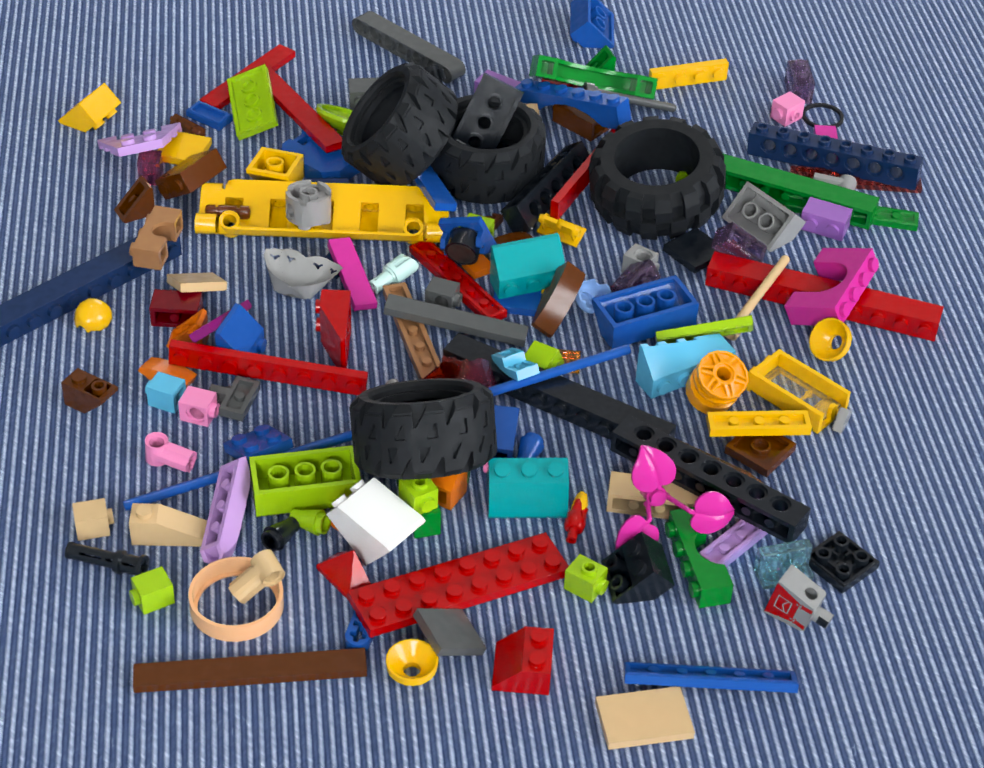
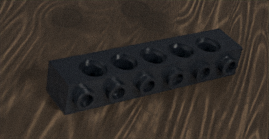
M582 141L565 146L500 211L512 233L530 232L535 228L534 224L538 222L540 214H545L550 210L553 197L589 156Z

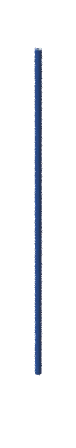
M628 344L540 371L539 374L520 381L511 380L488 388L492 391L493 396L500 395L631 354V348ZM346 431L301 445L282 453L324 449L352 441V431ZM219 471L124 500L125 511L131 510L132 503H153L217 483Z

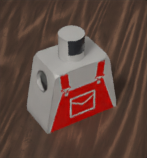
M792 564L778 581L764 610L766 614L799 631H805L811 621L826 629L834 617L832 613L821 607L827 595L826 591Z

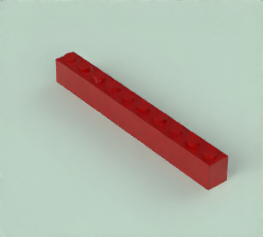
M714 251L707 267L705 285L752 296L775 265ZM784 268L762 299L785 305L793 292H821L837 286L841 281ZM865 288L846 320L935 342L944 306Z

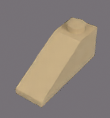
M132 503L129 518L131 544L201 547L207 520L162 504Z

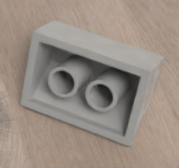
M748 181L721 217L769 252L793 241L806 223L794 212Z

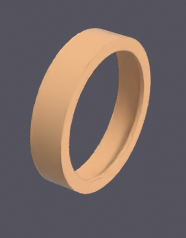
M237 556L214 561L201 569L190 584L188 598L191 618L199 630L217 640L240 642L259 637L273 628L283 613L284 595L282 581L269 587L275 595L276 604L265 616L242 625L219 624L199 613V599L211 584L227 577L242 574L251 566L252 558Z

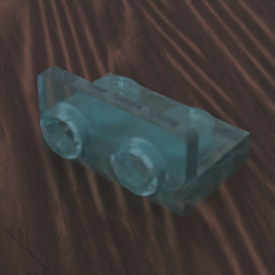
M809 539L757 548L753 570L763 589L775 588L791 564L813 580L814 574L809 566L813 546Z

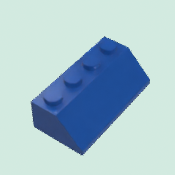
M677 275L592 298V305L600 334L611 349L656 337L657 331L696 325L699 303Z

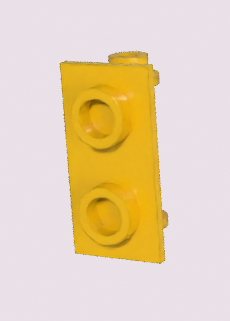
M545 213L540 214L538 222L541 224L536 232L542 235L558 233L562 243L577 248L587 229L563 219L557 220L550 217V214Z

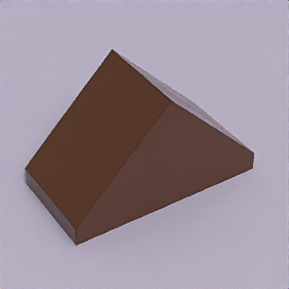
M140 175L114 209L124 223L145 218L155 206L153 188L144 176Z

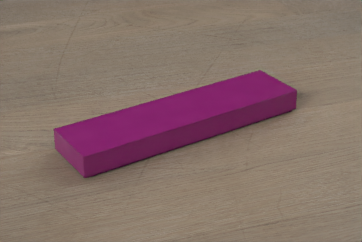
M248 299L241 303L246 311L252 307ZM230 310L188 335L192 342L196 343L216 331Z

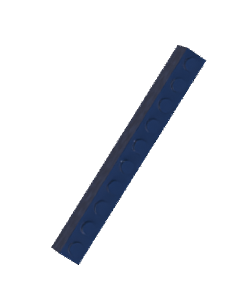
M180 236L176 242L167 241L168 258L165 263L182 255ZM137 237L0 304V347L76 309L82 301L88 298L96 299L153 270L133 266V257L130 256L129 250L131 243L135 242Z

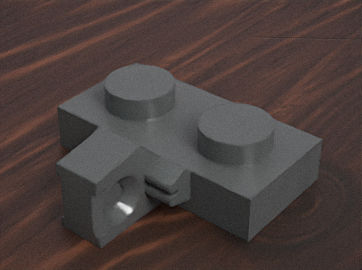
M237 375L231 386L223 387L211 384L209 391L217 392V403L220 404L219 416L243 422L260 390V381Z

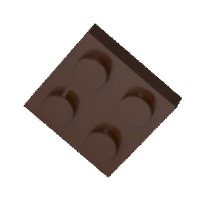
M736 436L725 446L724 453L767 477L795 451L797 443L784 436Z

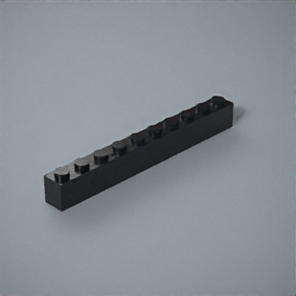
M458 333L443 349V368L487 387L514 380L506 375L492 360L491 355L501 352V350L461 333ZM539 367V372H540V371H543V370H546V369H543V368ZM562 376L503 393L610 440L612 438V431L629 415L675 438V424Z

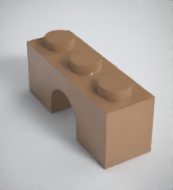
M155 205L151 213L147 214L143 228L139 229L135 242H132L130 245L129 253L133 257V266L161 271L168 258L167 241L176 242L183 229L182 209Z

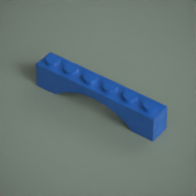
M530 78L522 80L515 87L524 92L520 102L525 104L538 103L539 110L548 105H567L586 113L602 127L617 129L618 125L632 120L629 98L619 96V94L584 90L581 87H567L564 84H550L547 81L539 82Z

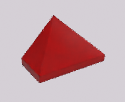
M355 550L338 552L316 565V569L346 598H348L349 590L371 584Z

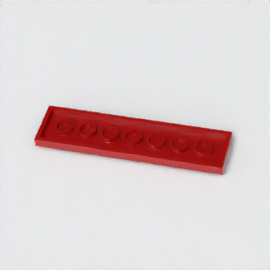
M544 532L349 590L347 599L368 636L372 638L417 624L413 617L417 608H469L565 578V570L569 565L547 533Z

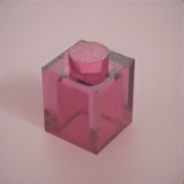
M160 150L140 152L138 155V177L140 175L144 176L150 185H157L154 180L164 173L162 151Z
M478 358L458 367L462 379L479 382L487 388L497 385L488 360Z

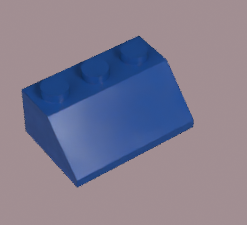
M573 0L570 3L571 39L584 48H603L607 45L612 49L614 47V14L600 0Z

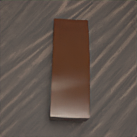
M569 261L556 269L551 285L543 292L531 325L548 338L552 337L574 302L586 274Z

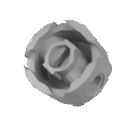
M301 180L287 187L285 192L286 218L291 223L298 225V229L306 231L310 230L313 226L326 225L331 222V188L327 184L317 181L316 185L311 184V180Z

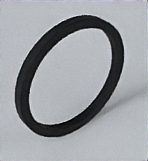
M813 103L804 108L802 119L812 127L819 124L810 121L805 113L815 107L829 108L839 114L840 121L827 126H836L837 128L843 123L844 114L833 105Z

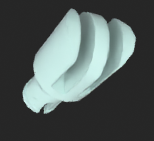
M401 253L383 266V272L369 281L373 293L378 294L383 290L384 285L400 283L415 273L419 267L417 261Z

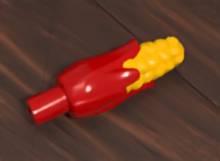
M580 491L576 495L571 505V510L567 512L564 522V529L568 532L566 541L570 544L576 543L578 535L584 531L586 526L588 496L584 491Z

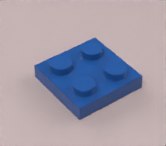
M259 425L254 428V431L246 434H237L231 440L223 443L225 453L235 459L246 456L249 466V457L279 454L294 448L291 437L270 425Z

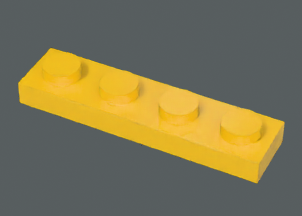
M725 58L649 69V77L658 79L656 90L727 80L729 62Z
M808 410L707 412L706 415L709 437L811 435L812 430Z

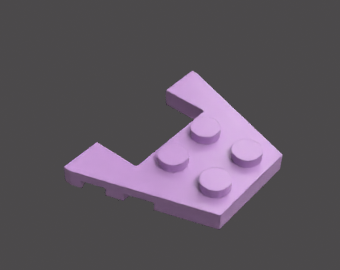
M178 122L161 126V131L156 132L155 129H148L142 132L143 135L134 136L133 133L122 135L119 140H117L116 136L99 139L97 143L99 149H104L106 152L110 151L111 154L122 157L163 148L171 141V138L178 135L177 132H182L181 123Z

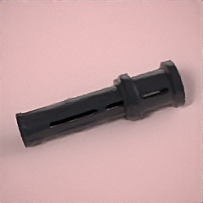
M69 542L65 549V558L112 568V571L119 575L127 573L137 576L147 572L149 569V557L147 555L135 556L128 554L126 550L122 549L112 552L75 542Z

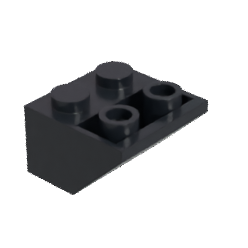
M642 531L601 561L602 565L608 568V588L612 602L615 604L655 600L675 585L662 544Z

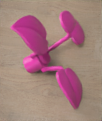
M641 445L632 469L631 479L633 485L646 500L643 505L646 508L647 518L645 520L641 515L629 517L622 524L618 532L615 550L641 531L658 542L659 530L655 525L650 524L652 521L651 506H661L666 500H669L687 513L693 514L690 526L696 532L702 534L714 533L725 527L733 517L735 509L723 494L716 491H709L700 495L694 503V509L687 507L672 497L662 486L670 484L675 479L676 466L673 460L657 448Z

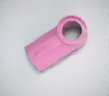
M161 432L150 433L145 438L146 462L149 465L155 467L167 465L188 473L194 468L197 452L169 442L168 437Z

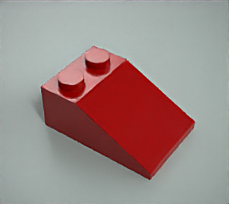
M321 289V297L316 299L315 313L320 314V317L316 318V332H320L321 343L335 366L347 368L351 335V290Z

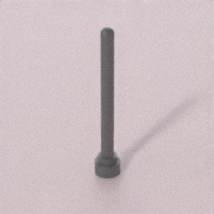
M585 82L582 86L584 90L601 91L602 93L619 94V96L628 97L629 104L674 112L677 109L676 105L672 103L598 89V86H595L594 83Z

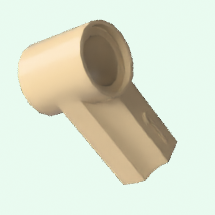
M262 550L252 557L251 566L234 579L228 588L240 603L245 604L264 587L274 586L284 578L285 571L272 550Z

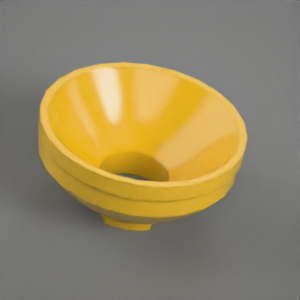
M836 318L821 320L814 326L810 334L809 345L811 352L818 359L827 362L841 359L846 355L851 346L852 336L850 329L844 322ZM840 336L842 339L840 347L833 349V338Z
M405 639L397 642L388 650L386 654L387 671L390 677L400 684L407 686L421 685L431 680L438 668V656L429 643L419 639ZM409 667H415L420 670V673L416 676H408L404 673V670Z

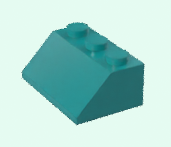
M554 233L491 245L490 283L498 299L542 291L551 285L556 269L565 263L560 235Z
M492 458L488 461V518L567 517L569 502L568 458Z

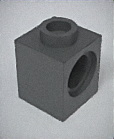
M433 276L425 289V302L453 309L459 307L462 302L463 294L460 293L459 282Z

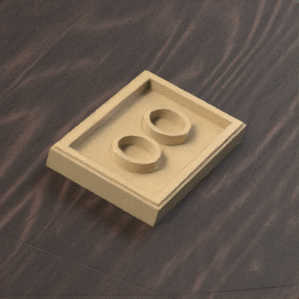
M681 687L651 689L597 696L595 698V705L608 750L694 739L695 731Z

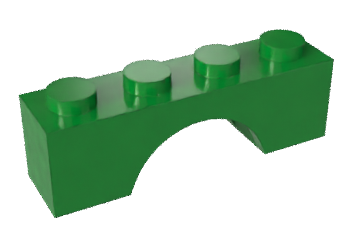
M683 509L670 510L668 522H665V533L667 538H671L673 542V553L676 558L679 557L681 573L684 578L687 577L691 598H695L699 608L730 604L734 585L726 566L708 561L697 551L698 547L706 543L707 534H702L692 529L690 520L693 514H689Z

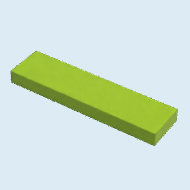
M752 315L657 331L656 340L657 342L665 341L667 344L675 343L676 339L682 338L686 341H691L697 336L718 333L721 336L751 332L753 330Z

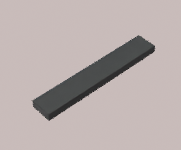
M388 294L383 312L384 315L520 347L525 345L529 326L394 294Z

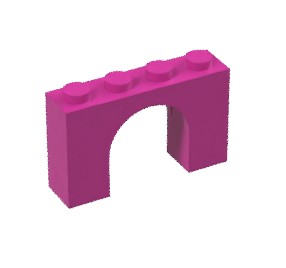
M822 248L813 262L818 276L842 282L831 289L821 292H793L784 306L791 325L815 326L826 318H836L845 322L879 268V261L875 257L873 248Z

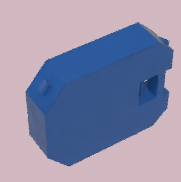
M304 130L294 140L288 139L282 143L281 150L304 154V178L306 179L348 178L349 180L360 173V171L344 160L342 149L325 153Z

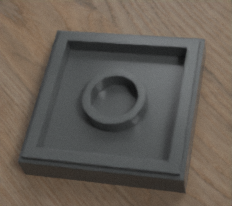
M417 608L413 614L414 619L437 656H480L487 649L462 609Z

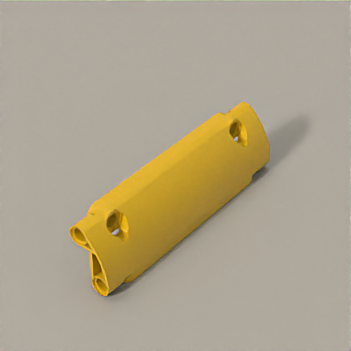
M232 179L226 183L225 189L223 183H204L202 185L199 213L195 215V233L220 234L229 238L238 235L325 239L350 237L352 240L405 241L412 245L418 242L440 243L443 232L438 223L440 218H449V211H435L418 186L325 183L331 188V222L326 225L313 226L310 230L304 231L298 229V225L291 223L286 218L285 192L287 187L296 181ZM208 204L215 205L216 207L218 205H237V208L249 206L250 218L240 219L239 215L231 210L223 212L218 218L217 214L205 213V208ZM229 223H235V225L228 227ZM412 229H415V230L418 231V232L415 233V234L409 233L410 230H412Z

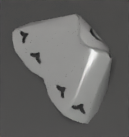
M270 248L265 249L264 253L273 289L277 293L304 300L311 299L343 269L342 266L321 256L305 257L293 249ZM270 254L274 256L279 255L280 257L274 260L273 257L270 256ZM287 256H290V258H296V260H292L289 262ZM314 263L318 265L323 264V266L317 269ZM332 268L333 271L337 270V272L331 274L330 269Z

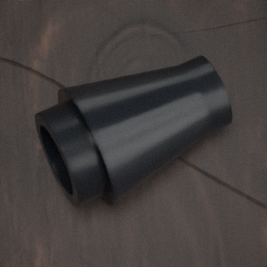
M288 517L286 520L266 527L261 535V541L265 548L272 551L282 550L294 533L299 530L298 521L293 517Z

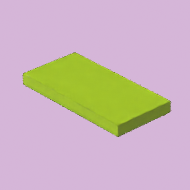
M265 64L227 79L235 131L239 141L279 126L269 72Z

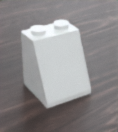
M375 477L366 483L361 479L350 488L352 494L348 497L343 494L331 503L334 508L326 514L366 566L392 551L426 522L423 516Z

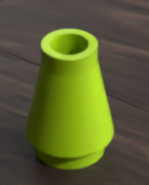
M293 509L289 517H293L298 521L300 528L316 536L326 534L331 525V520L326 515L325 510Z

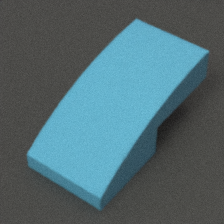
M512 347L491 355L494 363L514 380L520 381L540 373L538 364L527 361L523 350Z

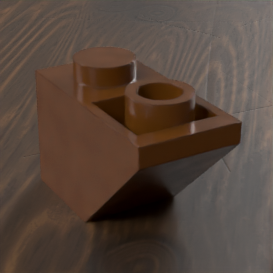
M79 368L61 382L65 405L84 414L102 405L118 391V386Z

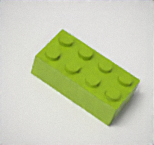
M353 445L249 457L256 517L291 513L293 509L319 510L334 508L331 503L343 494L346 497L351 495L350 488L361 480L359 468L354 462Z

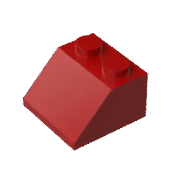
M525 626L497 641L491 691L549 695L554 629Z

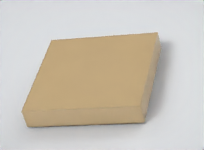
M213 272L167 274V283L181 293L227 290V281Z

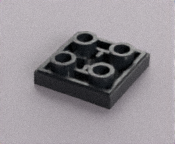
M697 227L663 245L664 252L694 274L708 267L714 251L728 254V249Z
M840 531L805 554L802 560L806 566L842 594L878 569L880 563Z

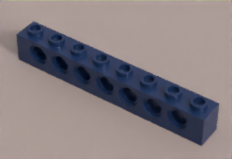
M754 122L748 136V155L841 175H851L854 178L914 191L921 177L924 157L916 156L915 154H906L892 149H882L868 144L863 145L849 140L811 134L807 131L773 126L764 122Z

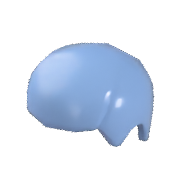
M596 279L584 280L575 298V302L584 312L594 314L592 298L612 293L608 284H598Z

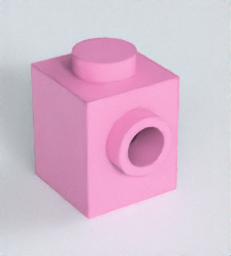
M792 92L773 99L770 118L784 127L796 122L803 116L805 100Z

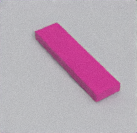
M351 238L328 239L327 246L334 263L343 267L339 272V276L345 290H351L353 310L376 309L378 302Z

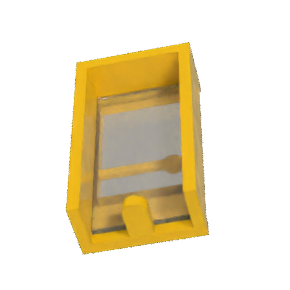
M778 349L772 355L766 356L763 362L753 366L748 372L749 382L746 388L747 391L752 390L783 411L808 410L813 428L812 431L816 434L836 419L839 408L847 409L851 394L849 390L781 349Z

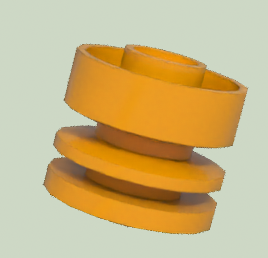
M717 350L708 353L689 375L685 384L689 402L704 414H707V412L727 411L745 391L749 382L745 364L736 355L728 351Z

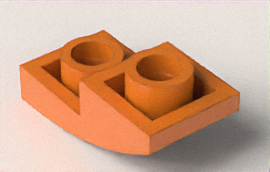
M151 357L138 369V372L149 380H152L158 371L185 379L186 388L194 382L197 376L195 372L186 367L171 365L169 360Z

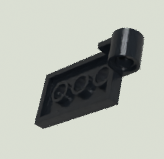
M484 72L452 138L460 144L472 147L469 144V138L477 136L480 138L481 144L473 148L496 149L524 92ZM491 97L499 98L501 105L498 108H491L489 106L488 100ZM483 116L488 117L491 125L487 128L481 127L478 123L479 118Z

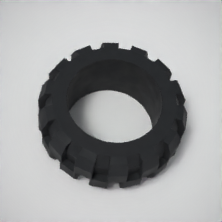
M659 116L643 117V121L635 123L632 120L618 125L615 133L609 131L600 140L591 156L589 164L591 200L603 219L608 224L613 222L616 230L630 236L632 233L640 234L642 239L657 240V236L669 235L670 239L679 237L686 233L687 229L700 228L706 224L711 215H714L724 198V189L726 187L724 155L715 139L711 138L705 129L697 124L693 126L687 125L685 119L670 117L667 120L659 119ZM653 169H665L675 172L685 171L689 175L675 183L655 186L640 184L628 179L636 173Z

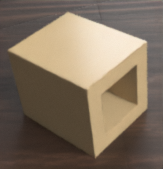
M105 498L72 503L78 541L111 536L109 525L114 524L112 508L106 509Z

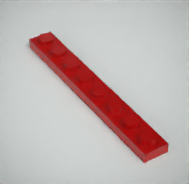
M171 339L169 344V364L352 395H360L363 391L367 390L369 372L173 339Z

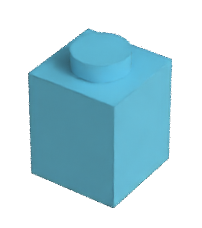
M159 371L152 380L147 382L145 387L149 406L174 414L179 409L178 401L186 390L185 379Z

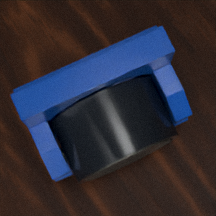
M481 216L440 218L438 225L443 232L440 239V249H445L444 255H447L456 263L472 265L477 262L480 254L491 253V245H497Z

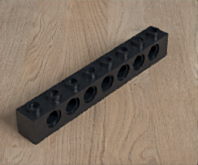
M631 415L626 417L612 431L610 447L612 452L635 463L641 445L661 450L673 460L676 466L675 479L671 483L698 497L709 491L723 494L735 509L734 516L789 545H792L807 527L810 507Z

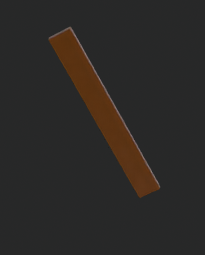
M365 648L133 664L134 693L367 677Z

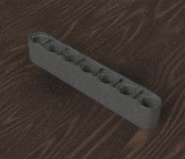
M367 11L352 20V26L357 34L405 61L416 63L422 68L438 65V69H444L447 79L442 81L445 83L456 80L466 72L464 63L457 57L373 11Z

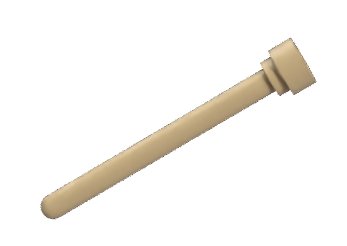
M783 255L735 318L749 316L790 262L789 256ZM740 334L728 335L725 337L729 340L735 341L740 336Z

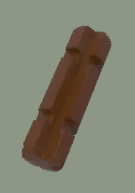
M174 114L170 117V124L180 122L182 131L185 133L206 136V129L179 114Z
M208 204L205 208V213L217 214L218 218L223 212L228 210L235 211L240 219L250 218L249 206L237 208V205H218L216 207L215 205Z

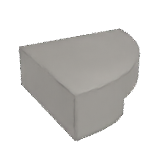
M839 408L832 427L833 431L839 433L844 431L851 416L849 409Z

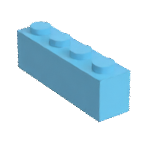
M719 333L697 336L691 341H686L684 338L676 339L675 343L667 344L665 341L656 342L655 346H649L647 343L640 344L635 381L652 399L686 387L685 384L689 375L708 353L719 350L728 351L735 355L736 350Z

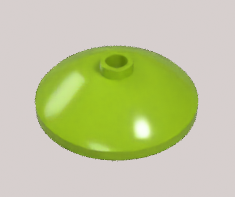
M317 104L316 106L317 113L331 127L337 129L336 132L343 135L346 123L353 110L331 104Z

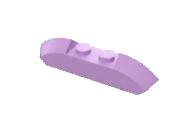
M246 456L220 467L200 549L203 562L207 564L231 557L235 551L250 489V470Z

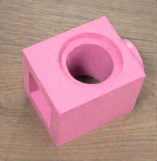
M188 386L178 401L180 420L209 427L213 418H217L219 414L220 404L217 403V392Z

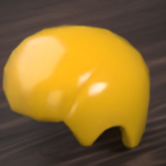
M88 298L79 303L74 313L76 328L82 326L86 332L101 331L107 328L112 321L110 306L95 298Z

